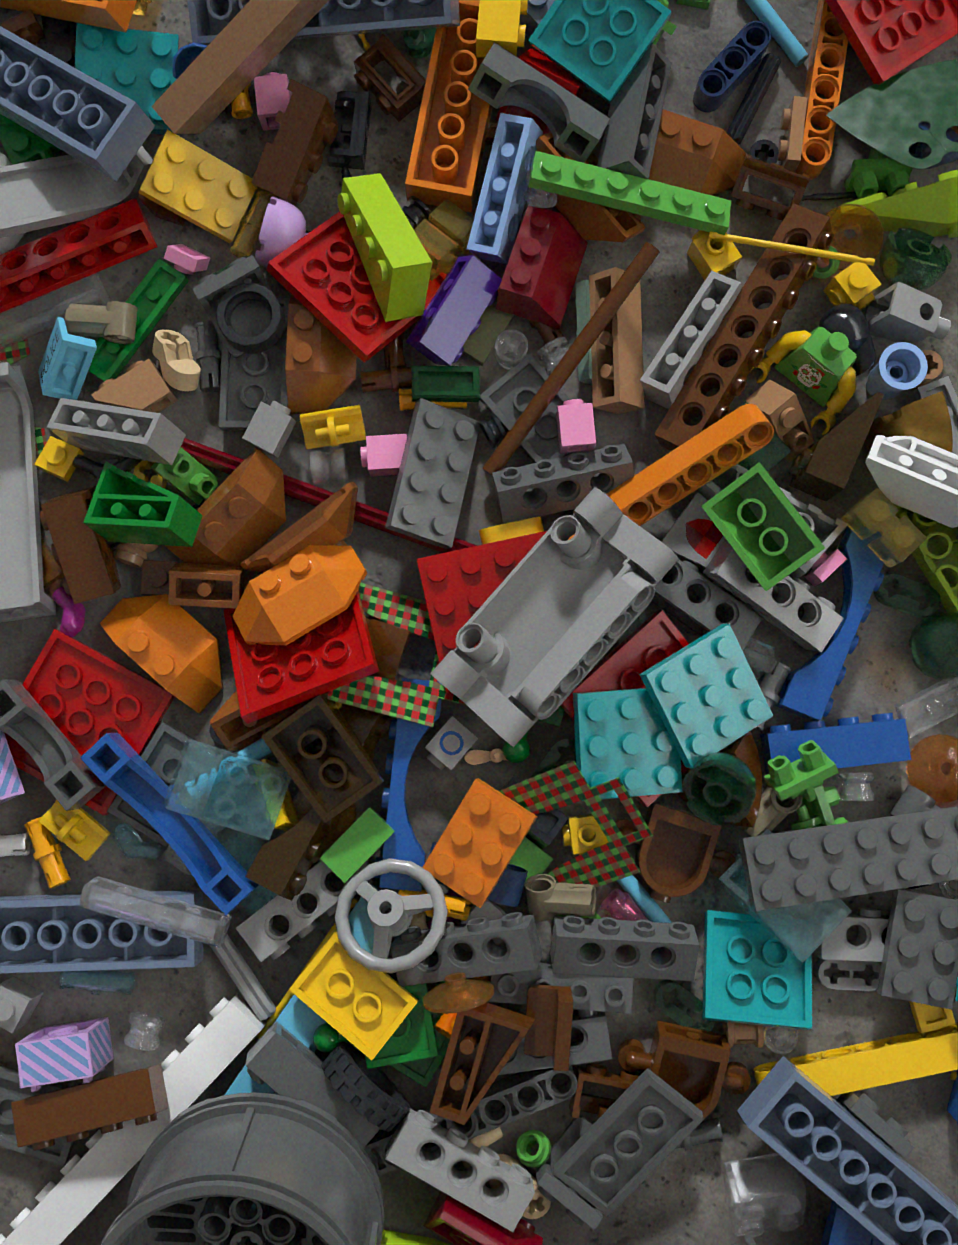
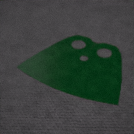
M956 59L937 62L894 75L880 85L877 83L853 95L826 116L862 142L891 159L916 169L929 168L940 163L944 155L950 152H958V142H953L946 136L947 129L958 126V62ZM925 121L931 127L928 130H921L918 124ZM917 142L925 143L930 146L931 153L923 159L915 158L909 153L910 145Z

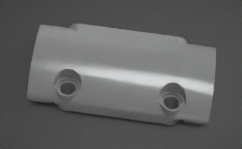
M596 487L573 511V516H562L554 521L542 538L468 622L459 629L456 635L455 650H451L430 673L513 747L538 719H546L557 710L649 605L655 595V586L679 560L669 547L625 516L615 502ZM481 640L479 645L474 648L475 644Z

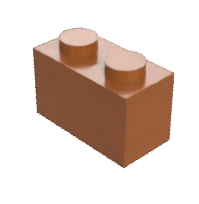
M176 562L169 570V605L236 609L244 593L245 569L242 566Z

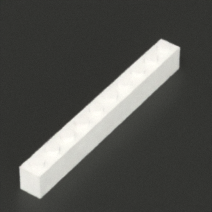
M238 994L230 1001L224 997L209 1012L213 1020L205 1028L199 1023L185 1038L189 1045L181 1053L175 1049L161 1063L164 1069L163 1077L169 1108L158 1112V1120L135 1125V1119L124 1121L123 1128L113 1132L101 1134L99 1129L85 1144L90 1150L82 1158L76 1154L60 1170L64 1178L57 1185L51 1180L35 1197L39 1204L32 1211L26 1207L9 1224L14 1231L7 1238L0 1234V1245H60L142 1158L161 1130L175 1119L178 1114L188 1109L262 1030L266 1022L264 1020L260 1021L251 1007Z

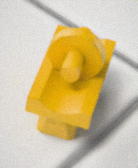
M360 405L300 414L306 450L325 446L336 447L343 443L366 440Z
M58 800L39 819V822L51 831L58 840L64 842L85 861H88L111 834L82 808L66 811Z

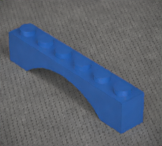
M860 515L848 521L838 546V550L847 558L841 564L843 598L839 615L844 619L822 652H817L804 665L788 674L778 695L781 699L778 705L775 706L810 721H821L822 716L827 717L834 702V699L830 697L834 686L840 685L846 673V667L843 666L847 654H852L857 646L859 636L856 635L859 624L866 621L871 611V604L868 603L871 594L879 589L883 581L884 573H881L885 560L888 561L895 551L896 542L893 539L897 532L896 530Z
M402 678V681L429 687L430 681ZM440 698L438 699L434 723L440 718L442 702ZM399 718L391 719L389 739L395 740L394 754L387 753L385 774H391L390 788L383 789L381 808L388 809L386 822L395 832L383 843V857H376L375 862L392 858L412 861L421 867L425 864L426 853L416 839L408 817L406 779L415 749L430 728L429 726ZM389 872L374 876V878H380V888L419 892L422 890V884L407 874Z
M106 733L80 757L107 787L131 805L164 838L189 869L201 890L225 916L233 911L259 886V884L245 877L247 871L119 733Z

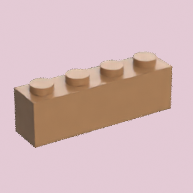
M614 267L589 276L590 319L625 272L624 270ZM640 281L591 347L593 408L614 414L644 408V390L640 382L643 376Z

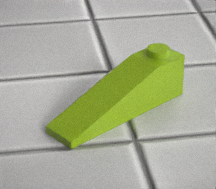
M958 170L939 174L937 182L920 188L917 186V182L907 184L905 188L896 191L890 197H887L886 193L881 192L842 204L831 218L832 225L933 237L947 234L949 238L958 237Z

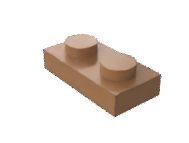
M801 96L793 97L789 108L783 109L780 120V129L785 130L784 140H780L778 145V161H782L781 166L784 169L792 172L796 171L802 154L807 97Z

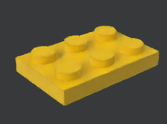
M167 129L138 193L230 244L237 233L256 189L251 183V177Z
M337 931L289 989L371 1061L419 1001L386 972L368 970L351 959L339 942Z

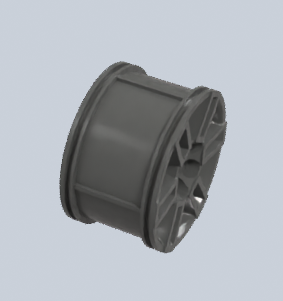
M253 1092L224 1095L213 1099H206L178 1114L155 1137L134 1175L129 1191L127 1208L111 1225L101 1245H380L384 1227V1194L375 1167L358 1140L334 1116L304 1100L299 1101L276 1094Z

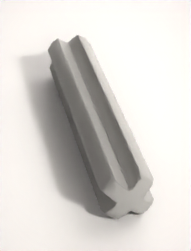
M220 926L207 934V942L257 1018L263 1021L273 1015L276 1011L275 1005L225 929Z

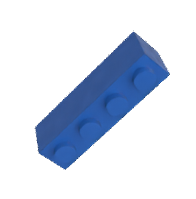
M893 713L871 715V722L859 723V716L839 718L837 719L838 725L825 727V720L804 722V729L792 731L791 724L770 726V733L760 734L765 775L769 774L768 761L777 756H786L791 763L800 759L797 749L799 745L809 740H813L820 746L822 751L836 764L837 768L911 760L906 719H893Z

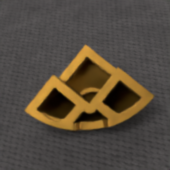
M943 391L907 404L892 414L873 420L864 442L865 446L870 451L876 435H884L886 438L892 436H912L952 453V425Z

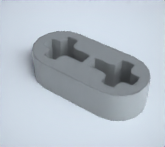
M819 958L815 963V977L827 988L855 991H873L878 988L881 965L878 962ZM831 963H833V966L837 969L845 970V975L835 974L830 981V978L824 974V969H830ZM867 965L869 969L874 971V975L868 976L867 982H865L860 976L853 975V971H865Z

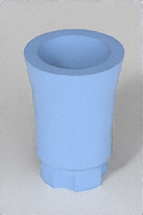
M898 342L887 347L877 365L868 375L866 389L870 396L880 392L884 394L882 400H888L905 390L918 386L924 380L928 369L924 353L917 346L907 342Z

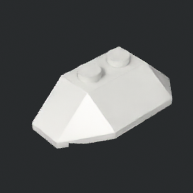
M876 435L865 463L885 500L951 528L958 527V455L912 436H892L886 438L884 435Z

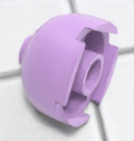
M270 198L258 239L262 245L260 251L256 250L255 260L258 265L267 267L270 260L308 234L306 233V220L302 212L294 205L281 199Z

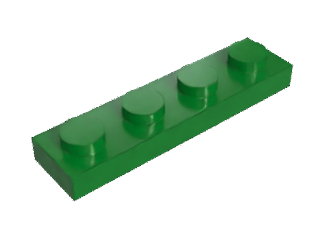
M159 258L126 301V303L135 305L138 308L134 343L119 344L99 337L95 342L97 349L88 371L103 382L112 378L116 379L189 282L187 277Z

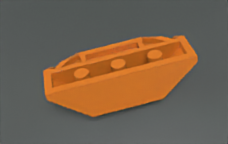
M309 545L249 581L233 614V618L248 645H255L256 643L288 645L348 609L359 589L361 580L365 579L367 571L352 546Z
M168 594L122 598L99 623L122 651L165 690L200 714L223 689L219 640L180 605H169Z

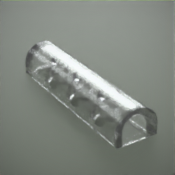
M98 273L0 313V350L53 328L57 317L64 318L65 320L66 309L69 308L70 304L105 306L108 302H111Z
M99 876L83 886L80 898V907L218 948L224 942L231 921V916L228 914L225 916L224 913Z

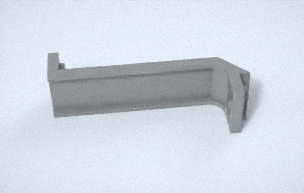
M141 146L116 182L71 155L0 167V238L83 220L140 195L138 191L151 165L152 158L144 147Z
M1 361L0 623L56 615V602L44 593L37 466L35 465L34 409L20 365L11 366L8 362L4 363Z

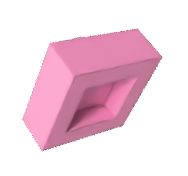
M183 244L168 245L164 255V259L175 263L174 268L189 275H193L194 272L207 270L210 257Z
M838 549L828 555L824 552L813 564L812 570L805 578L813 586L824 582L847 558Z

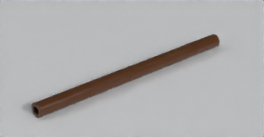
M648 242L644 244L483 466V469L492 475L493 472L501 471L656 259L660 251Z

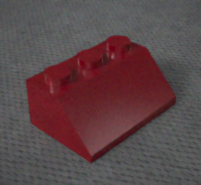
M528 204L499 287L496 305L497 310L558 329L561 327L588 242L582 238L560 213Z
M440 1191L423 1225L453 1245L543 1244V1238L534 1233L535 1227L529 1222L520 1219L512 1232Z

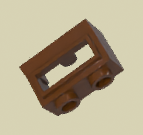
M383 33L373 46L354 61L356 70L354 77L364 91L370 90L377 97L376 102L386 115L391 113L400 122L421 104L426 79ZM385 60L395 71L399 79L408 85L400 94L397 95L373 69L380 61Z
M746 153L731 196L737 198L735 204L754 210L755 205L768 209L766 215L783 221L793 203L796 205L800 204L810 181V176L803 172L801 175L786 170L783 166L775 163L769 164L754 159L752 155ZM748 175L795 190L790 206L743 191Z
M592 1062L586 1063V1068L577 1066L575 1075L577 1089L571 1097L569 1104L571 1117L579 1118L580 1111L597 1114L599 1119L616 1101L582 1093L584 1081L628 1089L641 1074L629 1072L625 1069L621 1070L620 1075L606 1072V1066Z

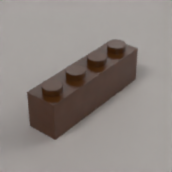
M161 1064L11 1102L17 1146L19 1148L32 1144L33 1151L55 1145V1138L66 1136L67 1142H72L89 1137L88 1130L99 1127L101 1134L122 1129L124 1121L135 1119V1125L158 1120V1112L169 1108Z

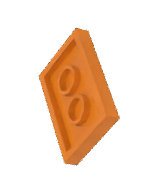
M477 778L474 780L422 868L429 871L434 878L481 908L495 888L537 816Z

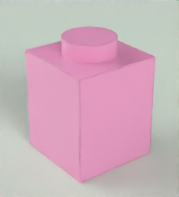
M270 72L254 78L257 115L263 131L275 130L280 127V123L275 121L279 110L285 113L292 92L287 90L289 84L287 74Z
M581 399L564 401L563 405L557 407L556 412L560 454L593 451L596 446V434L592 403H584Z
M407 434L366 436L367 447H361L362 467H368L371 477L398 475Z

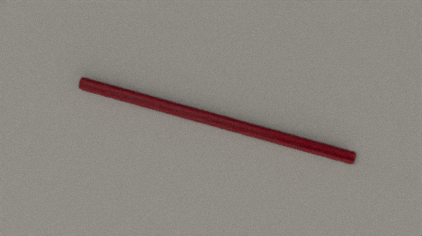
M184 438L181 445L186 452L202 465L229 475L244 461V459ZM283 474L284 495L317 507L334 494L331 491ZM356 501L354 521L441 553L477 546L454 537L453 546L449 549H444L385 528L388 512Z

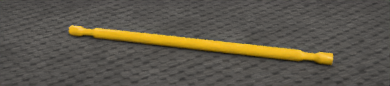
M712 231L709 234L711 239H724L729 242L853 263L860 262L874 266L875 263L873 258H860L855 255L730 234L723 235Z
M355 898L352 899V901H351V906H350V910H351V909L356 905V903L358 902L357 899H355ZM335 923L330 929V931L327 933L321 944L318 946L312 957L309 959L303 970L300 972L298 977L302 974V972L306 969V967L310 964V962L314 959V957L318 954L322 947L327 943L331 936L337 931ZM290 990L282 998L276 1007L275 1013L269 1017L264 1028L258 1033V1039L273 1025L294 995Z

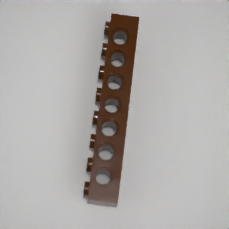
M793 203L771 241L828 251L834 238L830 217ZM766 248L654 435L662 447L673 451L729 414V406L735 396L739 397L744 391L747 384V376L753 367L756 368L762 361L764 348L769 339H774L777 336L786 311L793 309L799 297V290L804 281H809L812 278L817 266L818 256ZM780 275H788L783 280H775ZM771 303L766 309H757L761 304ZM745 332H754L749 338H740ZM737 360L733 366L723 367L727 361ZM710 389H720L714 396H705ZM702 417V420L697 425H688L692 418Z

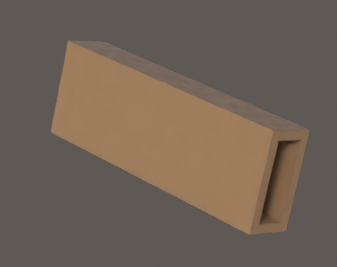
M250 0L152 105V108L174 134H201L329 0Z

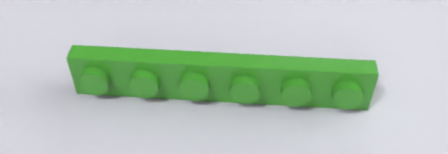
M535 151L528 187L706 232L712 231L725 235L729 228L731 200Z

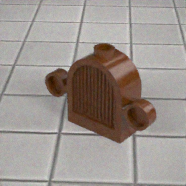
M652 803L649 806L645 822L653 836L625 846L637 845L635 863L640 870L639 875L652 888L650 897L665 903H670L671 897H680L695 891L705 880L708 870L717 878L728 879L736 873L738 867L737 860L731 853L724 850L714 852L721 824L656 803ZM619 819L615 821L623 836L638 831L635 824L630 820Z
M657 1020L649 1053L646 1052L644 1045L636 1039H627L618 1048V1060L623 1069L629 1072H636L648 1068L699 1108L703 1113V1118L707 1117L716 1107L722 1087L731 1094L739 1095L746 1092L751 1084L748 1069L744 1064L736 1061L728 1063L731 1050L727 1037L723 1034Z

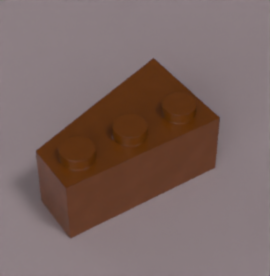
M290 79L287 90L293 93L285 113L280 110L277 113L275 121L280 123V127L273 142H266L251 183L257 192L266 198L274 197L296 206L297 202L301 203L307 194V183L312 173L316 174L320 169L323 161L322 153L327 143L331 144L334 141L338 132V122L327 96Z
M96 486L59 495L41 504V523L46 531H50L53 544H51L52 555L56 563L61 564L65 575L62 577L63 587L66 594L72 596L74 604L114 594L121 588L112 546H107L106 540L83 523Z
M467 996L458 1008L430 1113L465 1125L529 1031L535 1018Z

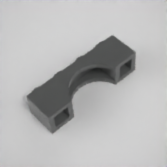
M495 42L468 88L470 92L496 109L512 105L534 113L551 131L554 147L582 163H585L600 140L610 119Z
M3 679L0 682V730L15 739L30 754L44 776V785L66 811L80 809L106 785L81 760L80 753L20 681Z

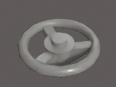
M389 858L370 863L351 876L338 897L334 919L338 940L351 959L368 970L395 973L414 968L433 953L444 935L448 910L443 889L429 871L412 861ZM389 872L407 874L420 882L428 894L401 896L395 891L388 889L378 891L367 881L374 876ZM356 893L368 903L367 912L371 925L374 928L373 955L361 948L351 933L348 916L351 901ZM433 909L431 929L422 944L407 955L388 958L392 937L401 935L409 928L414 914Z

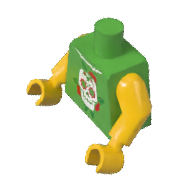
M817 327L810 333L806 330L788 332L766 352L767 356L756 367L763 371L756 383L763 382L771 370V365L773 363L777 364L774 368L819 405L822 407L828 406L826 411H821L811 421V428L816 425L819 419L826 422L827 428L822 433L824 435L835 426V414L841 413L856 391V371L852 366L857 356L856 353L848 348L849 340L841 332L831 334L824 327Z

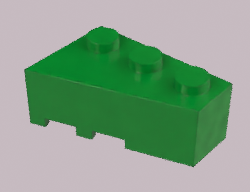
M106 461L83 523L108 542L192 547L203 515L179 495L154 483L146 482L128 471L125 472Z

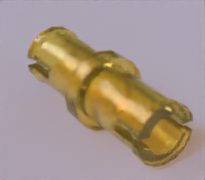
M258 191L256 193V198L247 216H243L240 221L241 229L233 246L230 248L231 253L237 258H248L251 256L259 239L265 212L272 197L265 192Z

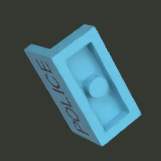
M61 317L56 319L38 374L43 395L59 399L77 400L97 347L95 340L68 334L65 320Z

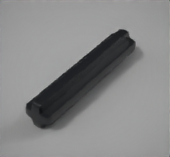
M772 53L765 54L727 131V134L738 145L741 144L781 63L780 57Z

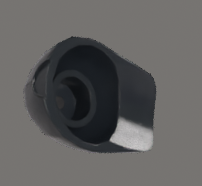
M840 304L829 309L819 321V327H824L831 334L841 332L846 335L849 340L848 348L856 353L857 356L852 368L856 371V376H859L870 369L876 360V352L868 322L860 309L852 304Z

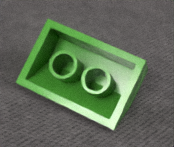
M760 462L701 506L765 591L825 549V546Z

